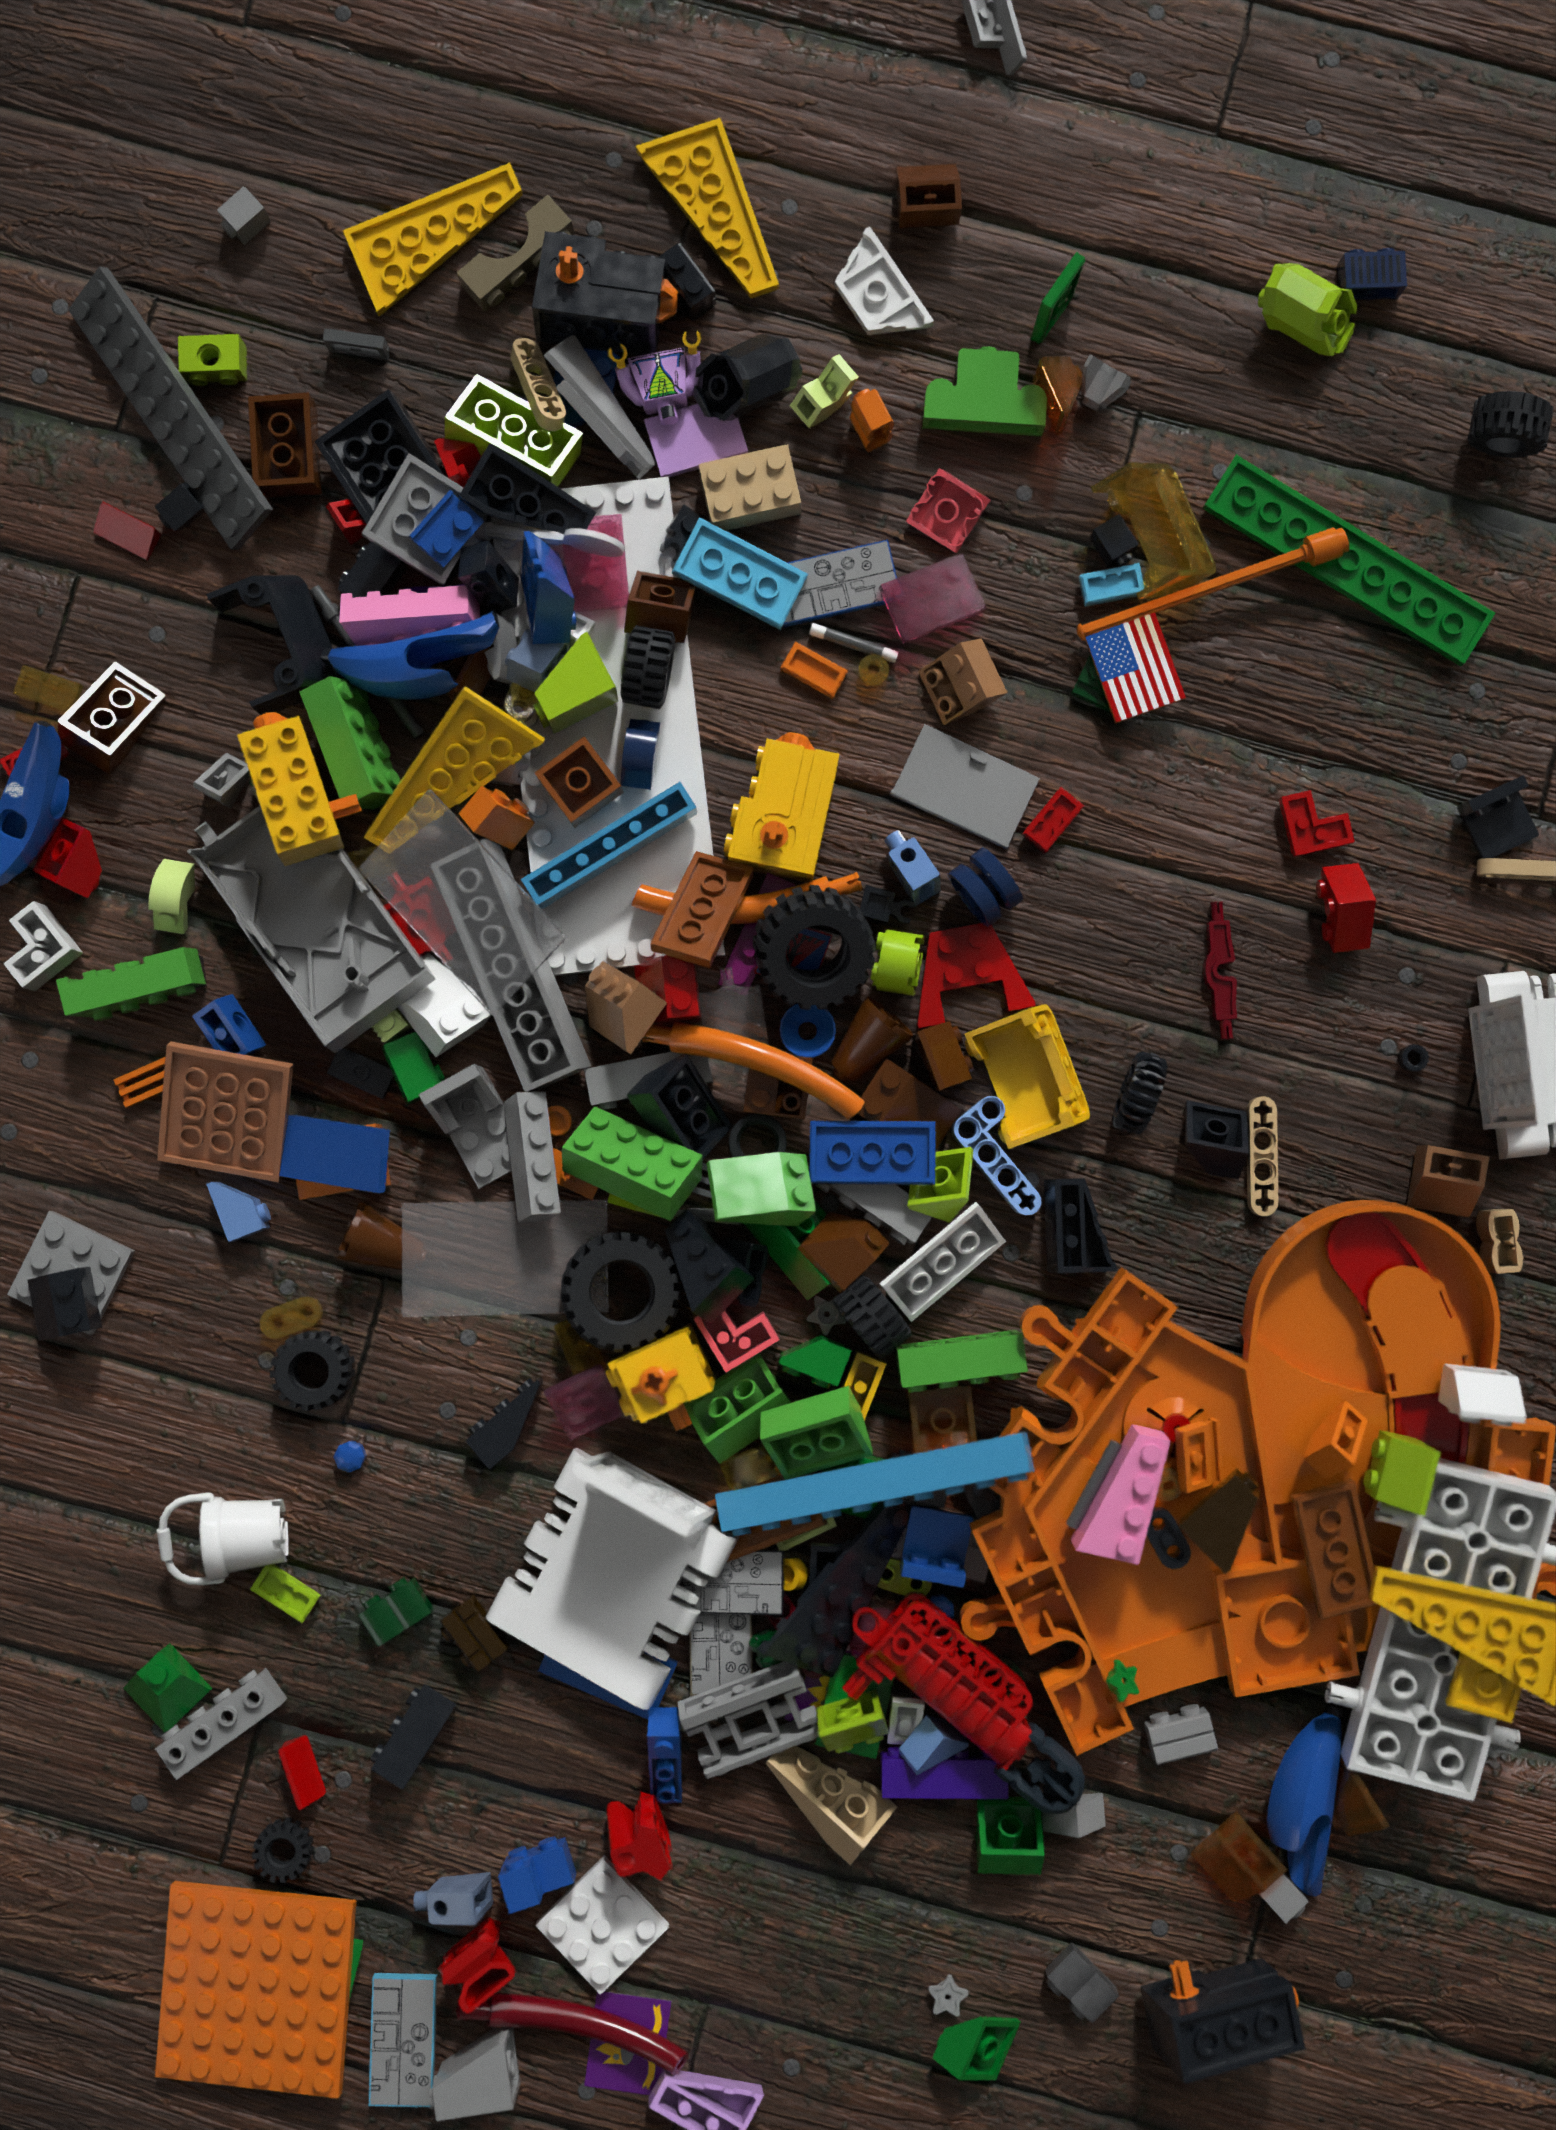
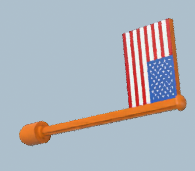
M1334 527L1304 537V544L1300 545L1299 549L1084 625L1078 624L1076 629L1077 635L1082 641L1087 643L1115 724L1186 699L1156 613L1302 561L1305 563L1309 562L1314 567L1343 556V553L1349 551V541L1344 529H1335Z

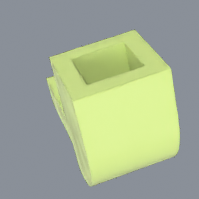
M838 354L831 358L819 378L802 386L790 407L806 426L811 428L827 419L852 395L850 389L859 377Z
M163 859L157 868L151 883L148 910H153L155 930L184 934L188 929L187 901L195 891L193 863Z

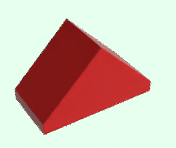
M351 499L327 504L326 508L351 545L363 538L361 534L367 524Z

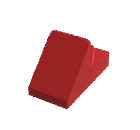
M442 438L434 440L449 479L464 487L469 478V473L473 471L481 457L475 444Z

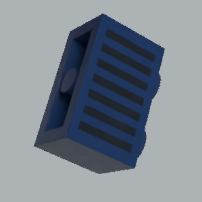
M1383 248L1377 252H1365L1363 249H1354L1344 253L1337 264L1338 287L1351 290L1355 300L1398 299L1407 287L1405 251Z

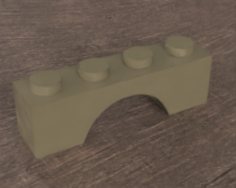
M546 195L525 213L528 223V236L518 252L500 259L490 258L479 253L457 272L461 286L484 312L490 306H497L511 288L522 285L527 275L536 267L539 268L545 231L554 233L561 231L574 235L571 219L549 195Z

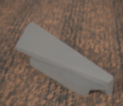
M572 335L544 354V357L564 378L556 389L617 458L640 480L656 464V460L577 337Z

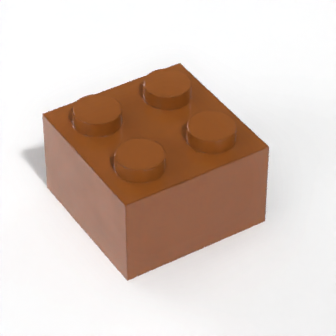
M585 736L535 772L542 786L574 829L624 793L621 784Z

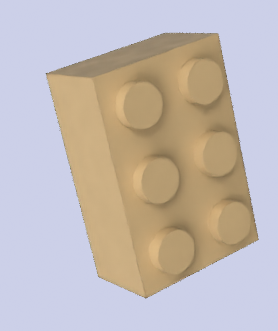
M788 444L699 464V474L710 523L725 531L801 514V499Z

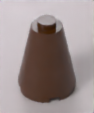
M867 996L861 1003L831 1061L835 1067L832 1072L843 1082L848 1080L855 1082L908 1043L913 1037V1032L895 1014L891 1015L887 1012L884 1005L870 996Z
M359 1201L355 1209L357 1212L348 1224L339 1247L340 1252L337 1254L336 1259L406 1271H413L415 1266L420 1268L427 1254V1250L422 1249L424 1242L368 1204Z

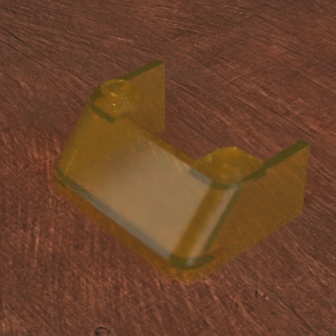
M1130 462L1091 486L1093 493H1108V503L1114 512L1129 516L1151 568L1145 571V579L1143 580L1145 589L1136 593L1138 599L1160 598L1215 574L1216 565L1179 478L1170 465Z

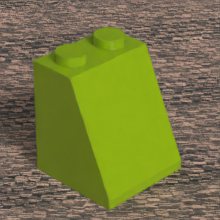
M588 632L578 638L534 692L537 703L533 704L543 728L549 726L552 733L555 734L619 702L616 686Z

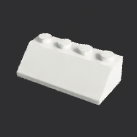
M975 1202L880 1283V1286L912 1322L1006 1241L979 1204Z

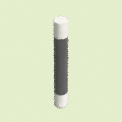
M812 623L809 635L892 663L896 662L898 651Z

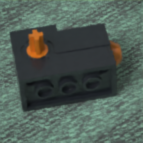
M545 231L532 304L536 342L558 345L574 335L582 347L586 349L608 351L611 348L612 352L623 353L620 344L626 347L627 354L642 356L657 353L661 323L676 314L678 305V291L666 279L665 259L653 255L641 256L627 254L624 251H607L606 240L595 236L583 237L569 235L561 231L555 233Z
M1262 1958L1203 1974L1200 1970L1190 1972L1188 1961L1180 1962L1176 1960L1173 1961V1964L1169 1965L1171 1978L1140 1986L1152 2048L1184 2084L1305 2049L1298 2014L1299 1999L1292 1983L1285 1977L1279 1976L1278 1971Z

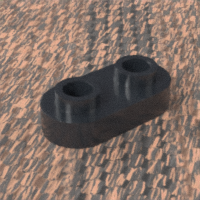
M1153 1507L1146 1536L1163 1565L1170 1569L1182 1568L1190 1560V1547L1171 1513L1165 1508ZM1156 1518H1161L1162 1524L1154 1527L1152 1525L1153 1521ZM1170 1546H1177V1550L1175 1553H1167V1550Z

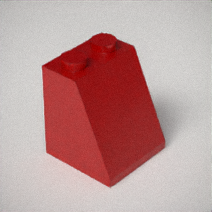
M665 955L634 966L636 981L667 1002L652 1024L668 1025L675 1022L702 1021L696 964Z

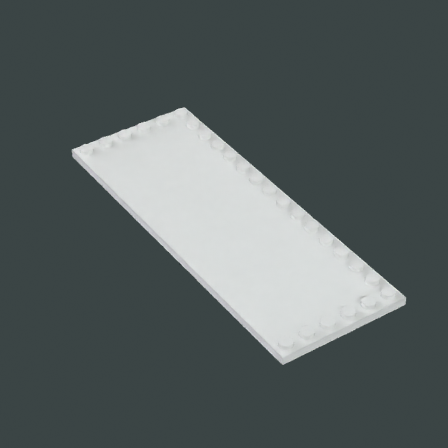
M669 476L561 489L596 512L587 530L609 535L622 542L625 546L622 556L605 557L581 551L570 545H549L559 553L562 564L566 566L567 579L575 599L573 611L595 621V629L590 634V638L616 686L619 702L553 734L549 726L543 728L533 706V704L537 703L535 693L516 683L509 684L513 718L519 722L527 723L528 728L545 738L544 743L531 750L530 765L527 771L521 770L519 773L520 777L523 778L521 782L522 800L529 808L527 813L535 822L526 833L531 873L679 781L697 807V815L540 911L534 901L538 938L554 976L592 972L602 961L619 969L634 967L657 957L665 956L651 951L650 943L663 916L632 906L634 896L642 884L675 893L696 851L713 856L688 636H686L685 643H675L665 703L660 709L623 703L620 694L624 659L630 633L624 632L627 600L636 572L642 571L679 578L672 574L676 562L672 561L676 555L675 549L669 546L663 553L659 551L661 544L672 537L666 532L674 518ZM490 516L493 525L542 530ZM493 539L496 551L519 577L517 607L501 611L502 616L512 621L518 646L525 630L530 629L529 625L526 624L527 611L520 578L523 542ZM630 719L660 722L651 790L622 786L623 794L574 829L542 786L535 772L585 736L618 782L621 783L623 748L626 729L629 726ZM724 940L716 957L725 956Z

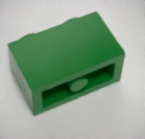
M416 1032L383 1045L382 1052L407 1106L421 1100L418 1094L445 1080L439 1065L433 1066L429 1055L432 1052Z

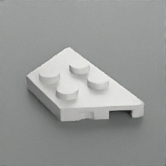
M867 227L856 249H853L846 266L836 278L835 288L867 335L932 327L934 320L871 227Z

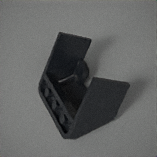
M297 575L250 576L206 594L208 600L221 613L245 603L253 608L263 607L267 604H270L292 658L281 662L275 668L274 681L278 690L249 701L251 707L258 714L277 713L302 703L303 700L299 691L329 676L343 679L331 664H325L321 660L320 656L324 648L333 649V646L314 599L310 594V589L301 577Z

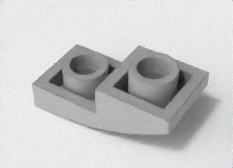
M497 614L500 629L492 643L494 647L485 652L488 660L487 668L494 680L513 684V682L507 680L508 666L505 665V659L510 649H516L517 647L515 631L511 619Z

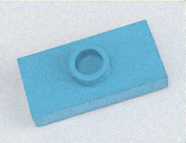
M1140 563L1081 574L1079 576L1085 607L1142 596L1146 593Z

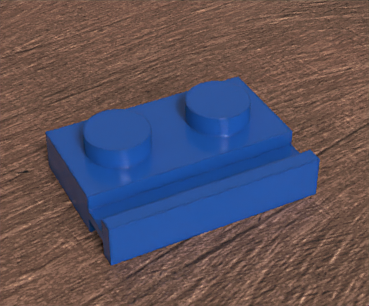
M449 490L409 535V539L413 540L441 568H444L480 528L484 520Z

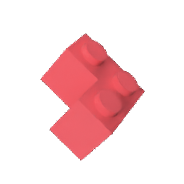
M727 1309L712 1324L699 1316L694 1317V1321L725 1372L730 1371L779 1341V1336L764 1311L738 1327Z

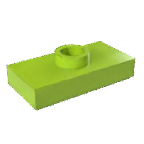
M275 1564L265 1565L250 1588L251 1591L300 1623L306 1620L321 1594Z

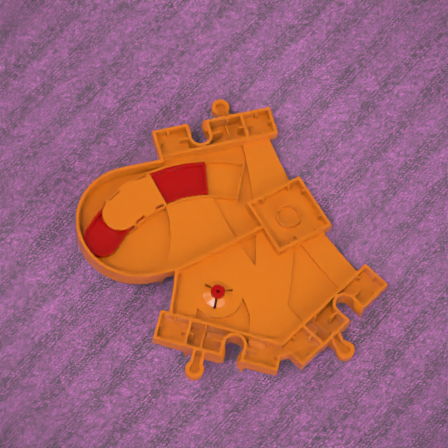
M1381 1200L1347 1201L1328 1206L1304 1217L1287 1229L1273 1243L1252 1277L1246 1295L1242 1326H1238L1244 1340L1242 1358L1170 1321L1169 1319L1178 1307L1123 1267L1119 1269L1112 1281L1107 1285L1085 1318L1075 1319L1077 1324L1072 1331L1061 1325L1057 1316L1050 1308L1043 1305L1029 1307L1023 1312L1020 1318V1329L1023 1336L1030 1343L1036 1346H1046L1055 1353L1038 1377L1037 1387L1050 1397L1069 1403L1071 1405V1416L1062 1427L1048 1429L1039 1423L1036 1415L1023 1406L1016 1409L1012 1407L1010 1422L999 1437L1027 1433L1035 1471L1027 1473V1480L1009 1483L1008 1477L995 1479L996 1486L989 1488L1001 1496L1000 1509L969 1523L1000 1593L988 1599L975 1598L969 1600L961 1608L959 1619L965 1634L971 1639L979 1641L990 1638L998 1627H1017L1030 1656L1064 1640L1074 1641L1079 1644L1078 1652L1074 1658L1039 1673L1076 1756L1134 1730L1124 1707L1213 1678L1227 1675L1229 1688L1236 1698L1360 1675L1356 1652L1369 1650L1381 1605L1370 1606L1323 1620L1318 1617L1291 1495L1348 1479L1354 1480L1374 1569L1375 1566L1391 1569L1402 1527L1375 1521V1510L1380 1511V1508L1376 1507L1379 1501L1364 1492V1476L1371 1467L1373 1459L1371 1453L1372 1444L1378 1438L1379 1430L1414 1437L1440 1452V1458L1550 1486L1556 1435L1555 1425L1538 1418H1525V1423L1513 1422L1511 1427L1493 1424L1490 1419L1481 1418L1480 1423L1465 1422L1460 1420L1458 1414L1450 1413L1449 1408L1438 1401L1443 1364L1497 1369L1500 1343V1309L1492 1279L1475 1250L1451 1227L1411 1207ZM1346 1400L1368 1420L1355 1464L1326 1479L1303 1459L1310 1436L1337 1405ZM1210 1417L1220 1420L1224 1479L1237 1468L1242 1474L1244 1472L1249 1473L1259 1484L1257 1488L1260 1491L1259 1499L1232 1567L1226 1574L1181 1528L1180 1530L1190 1547L1191 1556L1188 1563L1179 1569H1170L1163 1565L1147 1536L1139 1565L1077 1551L1070 1540L1075 1529L1068 1526L1066 1522L1110 1440H1115L1121 1444L1132 1424L1163 1431L1170 1440L1154 1507L1167 1509L1174 1517L1178 1526L1181 1519L1221 1482H1212L1213 1485L1189 1493L1179 1490L1175 1440L1176 1428L1198 1421L1205 1422ZM1156 1518L1152 1525L1154 1527L1160 1526L1162 1519ZM1170 1546L1167 1550V1553H1175L1177 1550V1546ZM1541 1562L1531 1599L1535 1600L1537 1594L1542 1590H1547L1556 1596V1566ZM1116 1659L1120 1660L1125 1667L1135 1666L1137 1668L1134 1681L1139 1689V1694H1128L1124 1702L1121 1703L1118 1702L1117 1695L1109 1690L1106 1683L1107 1675L1114 1668V1660Z

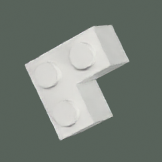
M33 901L9 920L28 944L4 963L5 967L22 988L36 991L83 954L47 906Z

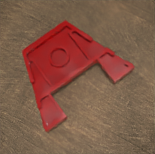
M979 923L929 933L917 1019L918 1029L945 1023L940 992L1001 981L1007 1012L1036 1006L1032 995L992 925L986 927Z

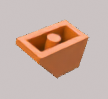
M1343 1400L1310 1436L1303 1459L1326 1479L1353 1466L1368 1420L1346 1400Z

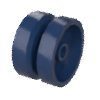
M982 847L970 856L971 869L960 864L950 871L947 876L966 907L983 925L989 927L1001 918L1000 906L1010 911L1024 899L1017 884L1005 867L989 850Z

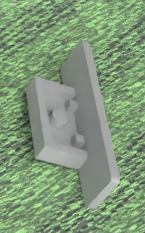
M961 0L974 48H999L1006 74L1013 75L1027 60V55L1011 0Z

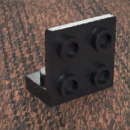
M1524 775L1456 807L1481 859L1493 858L1539 836L1519 792L1529 786Z

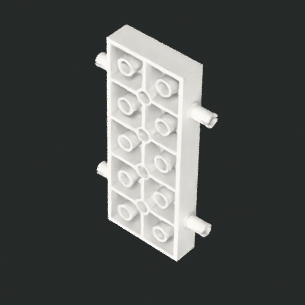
M1439 1458L1425 1516L1381 1501L1376 1505L1377 1508H1380V1511L1375 1510V1521L1402 1527L1391 1567L1393 1570L1531 1599L1541 1562L1556 1566V1546L1547 1544L1556 1512V1492L1549 1485ZM1380 1606L1359 1686L1354 1689L1329 1682L1327 1688L1330 1691L1326 1690L1325 1701L1327 1703L1331 1702L1352 1708L1340 1752L1347 1769L1471 1801L1475 1799L1490 1744L1516 1751L1519 1745L1515 1744L1514 1741L1520 1743L1521 1734L1517 1729L1496 1725L1497 1719L1448 1706L1445 1700L1460 1651Z

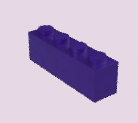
M890 1747L888 1751H881L880 1790L882 1798L1008 1799V1783L1004 1782L994 1773L996 1762L983 1751L969 1752V1749L966 1748L918 1775L915 1774L899 1753L900 1747Z

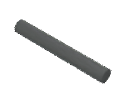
M1111 1439L1071 1512L1066 1522L1071 1528L1078 1529L1122 1445L1117 1441Z

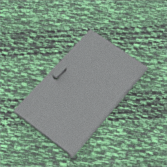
M924 724L890 795L1007 850L1040 778Z

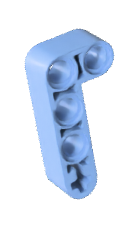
M987 1096L979 1100L955 1120L951 1128L952 1136L961 1148L972 1147V1161L1016 1213L1032 1215L1039 1210L1041 1197L987 1132L1005 1114L1003 1101L995 1096ZM986 1102H992L998 1108V1113L993 1119L986 1118L982 1113V1107ZM963 1121L970 1122L974 1127V1134L969 1139L961 1137L958 1132V1127ZM983 1145L990 1146L994 1151L993 1159L988 1163L981 1161L978 1157V1151ZM1005 1168L1009 1169L1014 1177L1013 1182L1009 1186H1003L998 1181L999 1172ZM1022 1183L1023 1187L1018 1190L1024 1196L1031 1195L1032 1199L1029 1201L1031 1207L1020 1208L1021 1198L1017 1193H1013L1010 1197L1008 1192L1016 1189Z

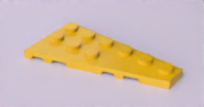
M464 686L366 831L364 838L386 852L393 853L419 834L420 830L434 820L437 821L445 815L446 811L470 797L481 786H485L496 778V775L505 768L522 759V756L534 747L537 748L544 743L545 738Z
M1375 1566L1369 1595L1372 1601L1556 1707V1604Z

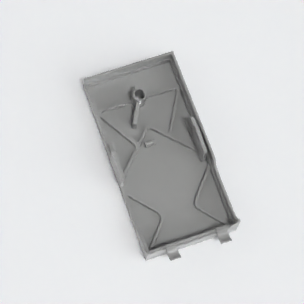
M253 786L249 790L259 801L255 786ZM261 805L219 836L215 834L206 821L194 829L204 841L205 846L189 849L187 852L200 865L236 916V921L324 1046L334 1053L344 1048L436 980L343 848L284 866L277 855Z

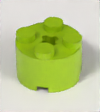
M888 929L885 933H878L876 950H878V956H880L879 963L874 962L871 970V980L877 990L910 996L915 995V990L912 986L917 987L923 957V953H920L919 949L920 944L924 945V935Z

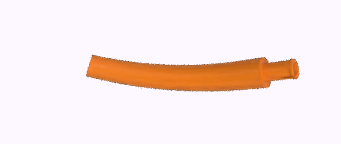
M855 872L832 881H828L825 876L778 891L744 896L731 924L757 923L759 919L764 920L763 911L768 905L775 907L778 904L775 898L781 894H784L785 897L793 895L792 889L801 887L804 892L809 891L810 885H819L821 891L825 892V889L830 887L836 889L840 896L842 894L848 895L857 891H863L861 881H858L859 875ZM642 884L634 896L632 906L664 916L675 893Z
M675 1022L673 1027L652 1024L642 1038V1041L645 1043L669 1045L670 1051L673 1053L721 1060L767 1074L812 1095L847 1119L855 1116L864 1105V1100L852 1090L813 1065L780 1049L741 1035L699 1025Z

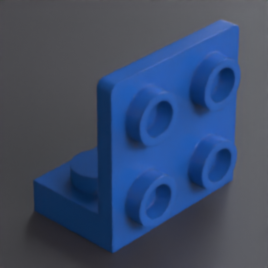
M912 1505L900 1561L901 1576L964 1588L966 1579L964 1563L971 1532L969 1523L973 1522L972 1516Z

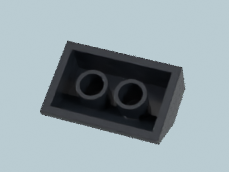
M682 1054L644 1075L627 1093L628 1098L651 1132L703 1155V1159L732 1128L729 1119L687 1054Z

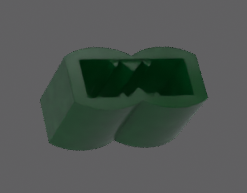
M402 1577L388 1587L391 1591L389 1594L382 1598L376 1594L362 1604L364 1610L358 1616L377 1647L417 1623L434 1610L415 1577L408 1581L405 1577Z

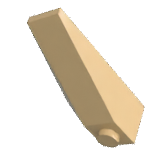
M797 1746L790 1747L781 1753L773 1754L766 1762V1765L824 1841L849 1865L855 1861L898 1807L889 1798H882L881 1791L873 1784L865 1780L861 1783L847 1776V1771L839 1767L835 1770L821 1763L819 1757Z

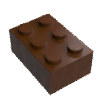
M310 393L248 396L252 479L264 497L274 498L322 494L320 452L314 442L319 438L317 405Z

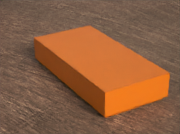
M796 641L780 667L781 671L832 699L848 674V670Z

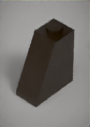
M1237 1468L1181 1519L1179 1525L1224 1574L1228 1573L1232 1567L1260 1493L1257 1489L1259 1487L1257 1481L1249 1473L1244 1472L1242 1474Z

